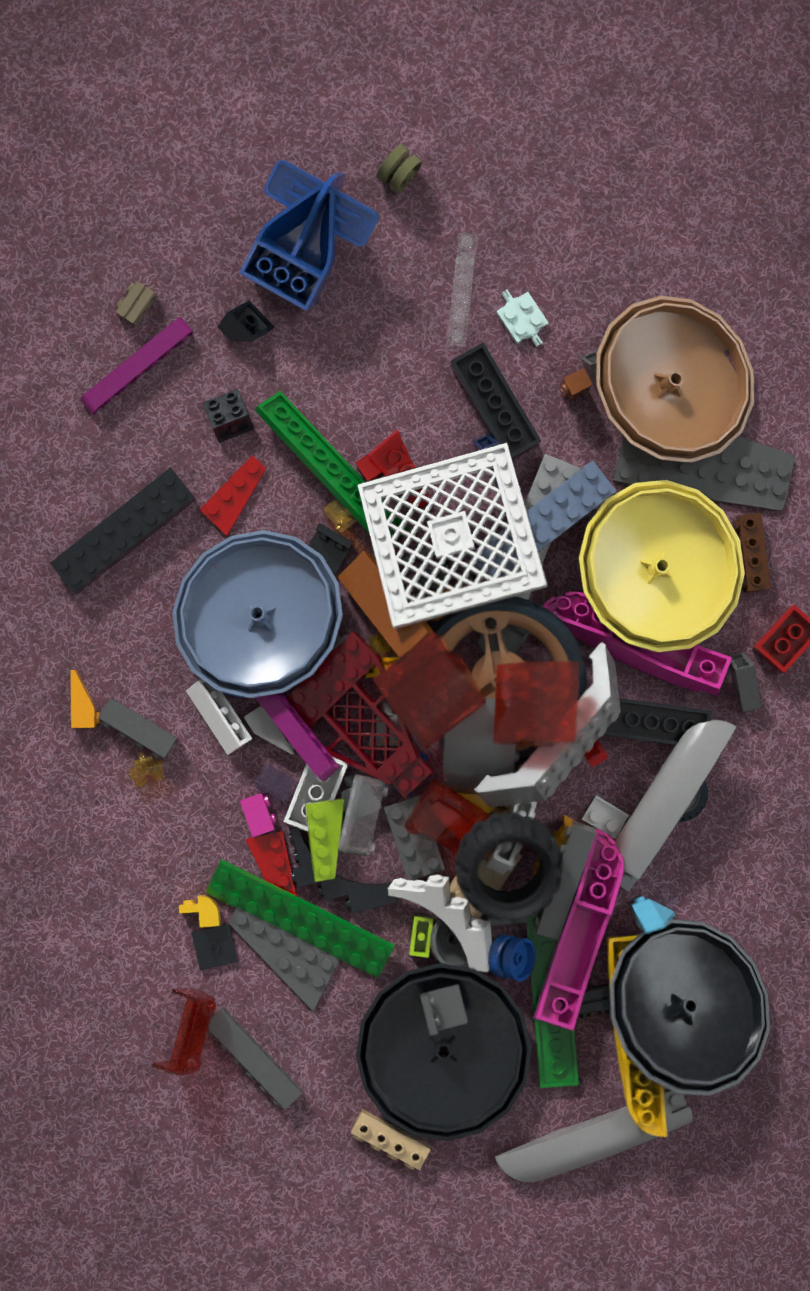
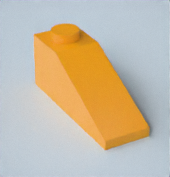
M71 670V728H97V724H100L101 720L99 719L100 712H97V708L78 671Z

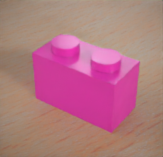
M263 793L240 801L252 837L275 830L274 825H277V820L274 813L270 814L268 807L271 806L267 795L264 796Z

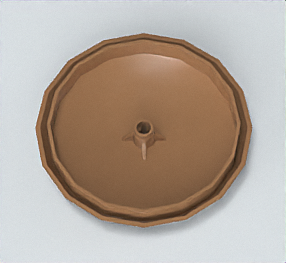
M657 296L631 304L609 324L597 351L596 387L608 419L629 443L661 460L692 463L721 453L743 432L754 405V371L742 340L719 314L692 299ZM726 348L729 351L735 370L723 353Z

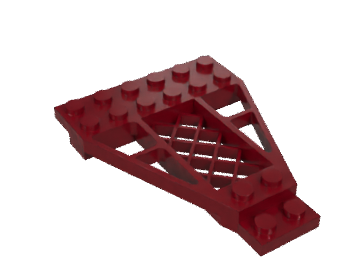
M353 631L320 664L313 675L306 678L286 699L310 730L325 718L338 732L339 738L329 748L324 746L330 755L389 785L392 784L406 798L434 771L421 758L418 748L412 740L382 662L383 658L371 645H367L356 631ZM376 666H378L387 690L377 701L359 684ZM351 694L360 695L359 705H350ZM388 695L402 730L379 706ZM346 696V705L338 704ZM337 707H346V718H337ZM350 707L359 708V719H350ZM363 708H372V719H363ZM376 714H377L382 720H376ZM339 721H346V729ZM350 721L359 722V732H350ZM363 722H372V733H363ZM376 722L385 723V734L376 733ZM389 728L393 731L394 734H389ZM351 735H359V744ZM363 735L372 736V747L363 746ZM376 736H385V747H376ZM389 737H398V748H389ZM342 740H345L367 766L333 749ZM364 749L372 750L371 757L365 752ZM376 750H385L384 761H375ZM389 750L396 751V752L389 758Z

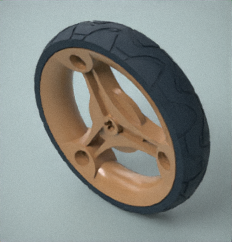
M512 596L443 616L432 629L437 637L427 648L422 647L418 658L416 680L420 703L429 723L445 740V732L449 733V727H446L448 694L445 683L448 659L454 647L464 636L473 630L484 634L486 654L475 664L471 677L473 688L465 696L472 697L476 694L477 697L519 700V702L526 700L544 706L545 714L537 722L523 730L517 731L516 750H519V760L530 758L585 694V664L574 636L567 626L551 611L531 600ZM486 619H495L496 625L489 626L486 622ZM507 624L529 631L546 646L554 661L557 674V683L551 688L531 679L529 669L523 659L507 650L502 634V629ZM497 633L500 650L492 651L489 634ZM500 675L504 677L502 683L498 682ZM531 687L546 693V698L543 699L527 693L528 688ZM553 696H557L560 698L561 702L559 704H553L550 701V698Z

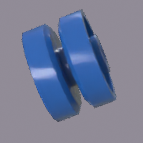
M507 934L499 935L491 945L488 962L491 972L497 977L524 981L530 976L535 965V946L527 938L514 937Z

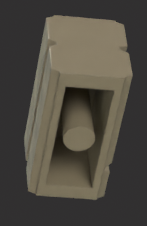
M138 281L135 284L129 285L126 290L127 296L124 300L120 299L115 307L117 309L116 314L136 328L157 298L155 292Z

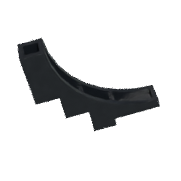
M292 828L289 838L291 845L295 844L296 852H293L295 862L300 863V866L294 867V872L291 873L293 884L297 883L298 887L317 883L314 881L311 851L304 841L300 828ZM335 874V879L318 881L321 882V885L318 886L320 896H324L325 901L348 895L345 901L348 910L352 909V913L398 902L397 897L389 896L388 888L392 882L364 884L347 880Z

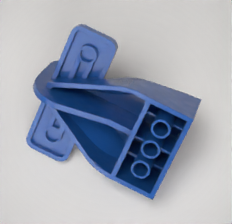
M279 160L274 165L266 181L264 192L267 196L285 205L287 208L269 220L261 229L239 273L307 311L315 306L333 268L336 257L335 234L356 246H363L368 242L379 221V214L374 209L340 191L345 174L341 172L335 173L324 182L287 160Z

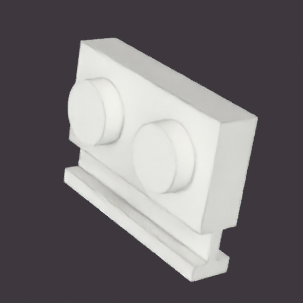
M596 795L582 820L616 839L629 815Z

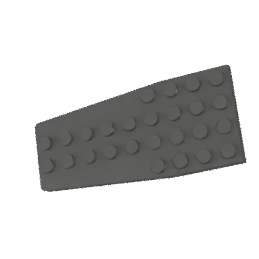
M623 436L613 481L632 485L641 482L669 480L697 489L711 501L780 511L784 508L795 456L737 437L721 453L692 463L661 460L632 445Z

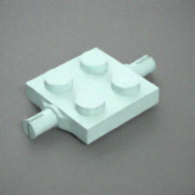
M508 289L503 291L501 295L507 303L496 311V315L516 345L530 338L536 347L543 344L537 333L548 325V321L530 294L526 292L522 296L513 299Z

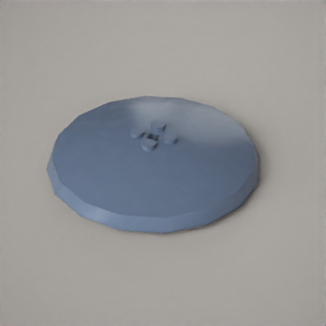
M266 530L231 536L204 552L182 579L173 608L176 645L190 670L217 691L247 698L283 693L313 675L333 649L342 619L339 583L323 556L297 537Z

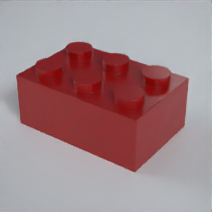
M795 604L789 606L756 642L752 649L779 674L785 673L810 645V618Z

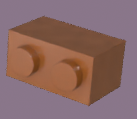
M582 368L563 378L559 390L564 399L567 398L570 402L589 392L593 384L585 369Z

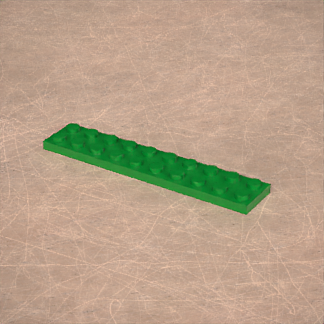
M281 391L259 404L255 408L256 413L370 534L358 488L359 484L366 483L365 480ZM385 511L386 518L388 520L391 513ZM396 516L391 524L399 527L402 520ZM406 525L403 530L408 532L410 529ZM389 528L392 538L396 531ZM400 534L397 540H399L404 535Z
M223 859L220 860L205 892L308 942L376 978H379L395 946Z
M536 916L532 918L526 917L527 939L532 941L536 951L535 965L530 974L534 1015L556 942L555 939L536 934V926H534ZM534 1019L540 1088L579 1085L575 1031Z

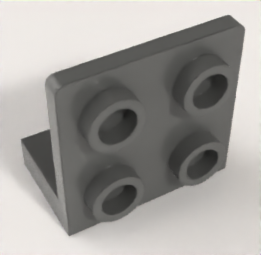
M458 985L420 994L430 1036L438 1034L439 1030L468 1022Z

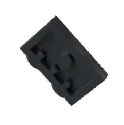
M238 389L203 402L219 443L254 429Z
M319 523L316 533L308 546L323 556L335 576L353 546V542Z

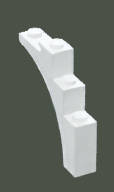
M433 875L426 882L422 880H405L403 878L393 880L388 888L389 896L407 899L432 911L449 926L462 944L469 968L483 972L489 971V952L492 945L490 921H483L481 919L471 920L470 903L461 897L451 898L449 877Z

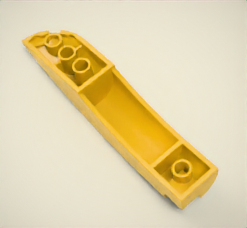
M638 935L606 937L609 987L621 952ZM613 1025L620 1075L628 1112L634 1123L643 1131L654 1136L667 1137L664 1086L647 1078L624 1052Z

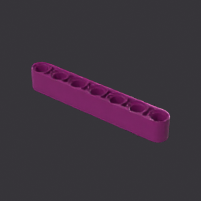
M182 317L177 318L80 398V401L92 415H95L96 411L109 404L115 395L118 396L126 390V386L137 381L142 373L148 372L153 368L159 359L162 360L169 355L170 350L180 346L189 335L192 336L193 330Z
M277 693L255 697L313 773L321 781L326 782L339 769V766L283 694Z

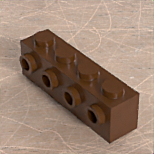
M762 513L738 515L736 520L733 521V528L735 532H738L745 571L742 589H745V593L771 589Z

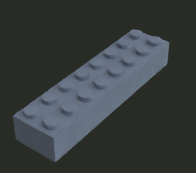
M593 460L526 511L537 553L616 492V489ZM504 528L498 535L503 536L507 529ZM510 532L507 539L514 543L512 533ZM493 537L488 542V545L496 548L500 540ZM504 543L500 551L508 554L511 546ZM485 548L480 556L489 559L493 552ZM515 550L511 557L519 560L517 551ZM496 555L493 563L500 566L505 558ZM477 560L475 566L481 571L485 563ZM508 561L505 569L513 572L516 564ZM490 566L485 574L493 578L497 569ZM501 573L500 576H499V578L504 577V576H508V575H506V574H504V573Z

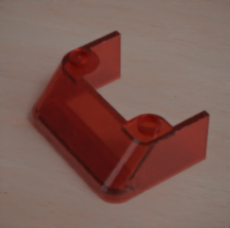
M197 988L172 989L171 993L187 998L171 1060L154 1062L152 1067L177 1076L195 1073L201 1066L200 1058L212 1013L216 1009V1002L214 997Z

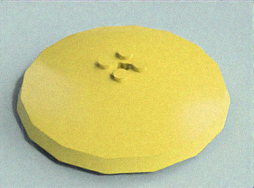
M669 480L634 483L606 499L587 525L579 556L583 590L599 620L626 643L656 652L689 649L719 632L738 605L745 575L740 539L725 512L699 490Z

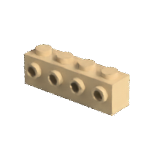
M364 1109L361 1110L351 1129V1133L354 1134L353 1137L356 1140L369 1142L370 1147L373 1149L387 1152V1156L397 1161L400 1159L404 1161V1165L412 1170H415V1168L421 1169L431 1150V1146Z

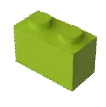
M414 914L409 955L429 958L430 938L434 919L432 916Z

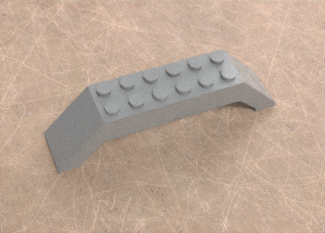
M601 642L589 656L593 663V684L520 770L517 773L496 777L487 775L477 786L475 791L489 807L545 801L554 794L556 787L568 777L573 767L580 763L584 754L592 749L596 740L605 734L608 726L617 720L621 709L616 666L605 644Z

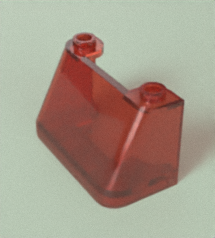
M432 779L406 820L404 827L412 835H420L423 832L451 850L455 861L464 835L470 832L472 826L479 820L483 822L489 819L490 814L440 781Z

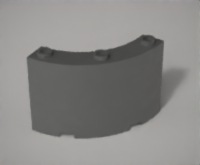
M448 695L446 727H449V733L445 732L444 792L479 795L475 789L487 775L496 777L515 773V762H519V750H516L518 719H522V707H519V700Z

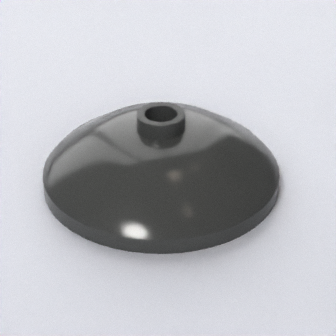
M439 918L433 926L430 938L434 957L442 964L461 967L468 966L467 956L462 944L449 926Z

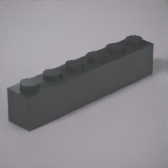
M575 821L572 822L571 826H567L564 836L567 838L566 842L560 846L563 861L560 888L553 895L552 902L545 909L542 908L541 914L536 916L534 922L536 934L559 941L596 835L594 827Z
M224 1007L218 1010L205 1023L207 1027L205 1029L211 1037L215 1036L220 1041L219 1045L224 1051L227 1052L229 1050L232 1053V1059L239 1066L242 1064L247 1069L245 1071L252 1080L256 1079L260 1083L259 1087L264 1093L267 1094L269 1092L272 1095L273 1102L279 1108L283 1107L286 1110L302 1094L303 1090Z

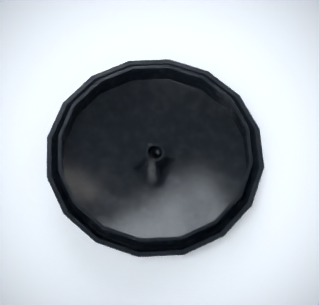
M677 919L670 920L666 927L648 933L642 930L621 952L610 982L611 1020L624 1052L647 1078L678 1094L710 1096L739 1084L760 1061L770 1031L768 993L757 966L733 937L704 922Z
M438 963L406 971L378 992L360 1024L356 1059L364 1091L384 1118L413 1136L450 1141L482 1133L511 1110L527 1083L532 1047L524 1014L502 985L474 968ZM458 985L468 1022L439 1030L438 1034L430 1036L420 994ZM446 1046L448 1052L444 1053L443 1051V1053H440V1047Z

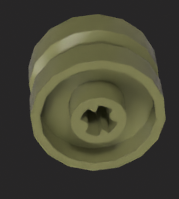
M403 144L398 145L388 155L376 175V178L383 184L390 182L389 189L397 195L404 191L423 164V161L416 155L409 157L410 150Z

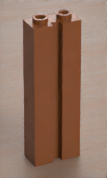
M363 551L338 576V579L401 660L407 662L414 661L418 658L420 649L430 646L437 637L426 621L396 629L393 628L377 560L373 554Z

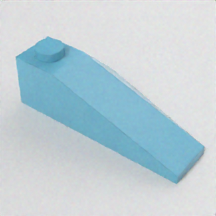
M644 896L634 898L633 903H630L636 926L645 933L666 927L669 921L672 920V917L676 916L674 911L649 898H644Z

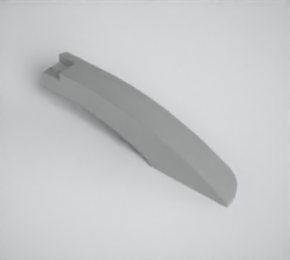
M721 720L700 722L688 729L676 744L640 803L615 839L616 846L622 854L624 862L620 887L629 892L637 879L642 876L706 779L736 729L735 725Z
M670 1089L664 1090L667 1133L692 1123L693 1117L690 1106H687L683 1094H678ZM627 1106L549 1133L495 1156V1160L499 1167L510 1177L522 1182H537L616 1155L659 1136L651 1135L640 1129L632 1120Z

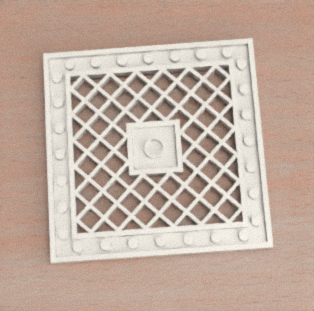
M507 443L358 485L394 629L547 587ZM479 473L477 477L472 476V474ZM484 473L492 476L488 484L481 480ZM460 478L457 483L453 481L454 479ZM466 478L473 481L469 489L462 486ZM496 479L499 489L492 486ZM441 483L439 488L433 486ZM447 483L454 486L451 494L443 491ZM478 484L485 487L481 495L474 492ZM422 489L420 493L416 492L415 490ZM428 489L436 492L432 499L424 496ZM459 489L466 493L462 500L455 497ZM489 490L497 494L493 501L485 498ZM404 494L402 498L397 497V495ZM410 494L417 497L413 505L406 502ZM440 495L448 498L444 505L436 502ZM470 496L478 499L474 506L466 503ZM501 497L503 500L504 507L497 504ZM391 499L399 502L394 510L387 507ZM421 500L429 503L425 511L417 507ZM451 501L459 504L455 512L448 508ZM482 502L490 505L486 513L478 509ZM403 505L410 508L406 516L399 513ZM433 506L440 509L436 517L429 514ZM463 507L471 510L468 517H466L465 511L461 512ZM494 508L502 511L498 519L490 515ZM385 511L391 513L388 520L386 518ZM414 511L421 514L418 522L410 519ZM445 512L450 514L448 516L442 517ZM475 513L483 516L479 524L471 521ZM505 515H507L509 525L502 522ZM396 516L403 520L399 527L391 524ZM426 517L431 519L427 521L429 528L422 525ZM487 519L495 523L491 530L483 527ZM407 522L415 526L411 533L403 530ZM469 525L476 528L472 535ZM499 525L507 529L503 536L495 533ZM389 528L396 531L392 538ZM419 529L426 532L422 540L415 537ZM480 531L488 534L484 542L476 538ZM510 532L512 533L514 543L507 539ZM400 534L408 537L403 545L396 542ZM430 535L432 538L433 546L427 543V540L430 537ZM492 537L500 540L496 548L488 545ZM412 540L419 543L415 551L407 548ZM474 543L480 545L477 553L471 551L475 549ZM504 543L511 546L508 554L500 551ZM394 546L400 548L397 555L395 554ZM423 546L431 550L427 557L419 554ZM485 548L493 552L489 559L480 556ZM515 550L517 551L519 560L511 557ZM404 552L412 555L408 563L400 559ZM460 553L458 558L451 556ZM434 554H436L437 559H441L438 564L431 560ZM465 554L474 557L469 565L462 562ZM496 555L505 558L500 566L493 563ZM416 558L424 561L420 569L412 566ZM447 559L455 562L450 570L443 567ZM477 560L485 563L481 571L474 568ZM508 561L516 564L513 572L505 569ZM398 563L405 566L401 573L399 570ZM428 564L435 567L432 575L424 572ZM459 565L466 568L463 576L454 573ZM490 566L497 569L493 578L485 574ZM409 569L417 573L412 581L405 577ZM440 570L447 574L443 582L436 579ZM470 572L478 575L474 583L466 579ZM501 573H504V574L508 575V576H504V577L499 578V576H500ZM420 576L429 579L424 587L417 584ZM451 577L459 580L455 588L448 585ZM482 578H485L486 580H488V581H486V582L480 583V581L482 580ZM403 581L410 584L406 591L404 589ZM432 582L440 585L436 593L428 590ZM463 583L469 585L468 587L461 588ZM414 587L421 590L417 599L409 595ZM444 588H446V589H448V590L450 591V592H446V593L441 594V593L443 592ZM425 594H428V595L432 596V597H428V598L423 599V597H424Z

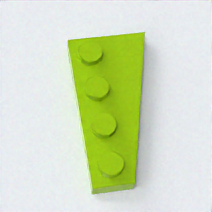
M343 798L305 804L314 881L316 882L335 879L344 806Z

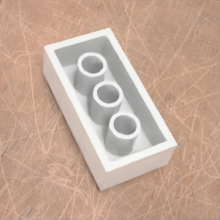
M333 757L339 769L326 782L321 781L306 764L284 822L308 831L305 804L334 800L348 764Z

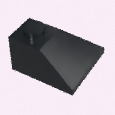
M250 300L228 311L217 326L229 340L253 342L275 328Z

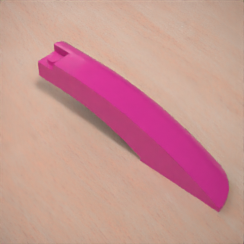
M564 592V595L552 597L543 604V607L551 611L567 626L574 637L595 649L602 642L606 645L612 658L697 693L702 690L718 696L732 657L699 645L689 649L656 652L626 643L599 620L583 592Z
M595 829L596 835L559 941L556 940L534 1015V1019L567 1030H574L589 976L609 918L612 915L624 871L623 857L616 846V842L599 829Z

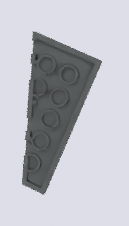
M237 907L229 924L314 1011L340 959Z

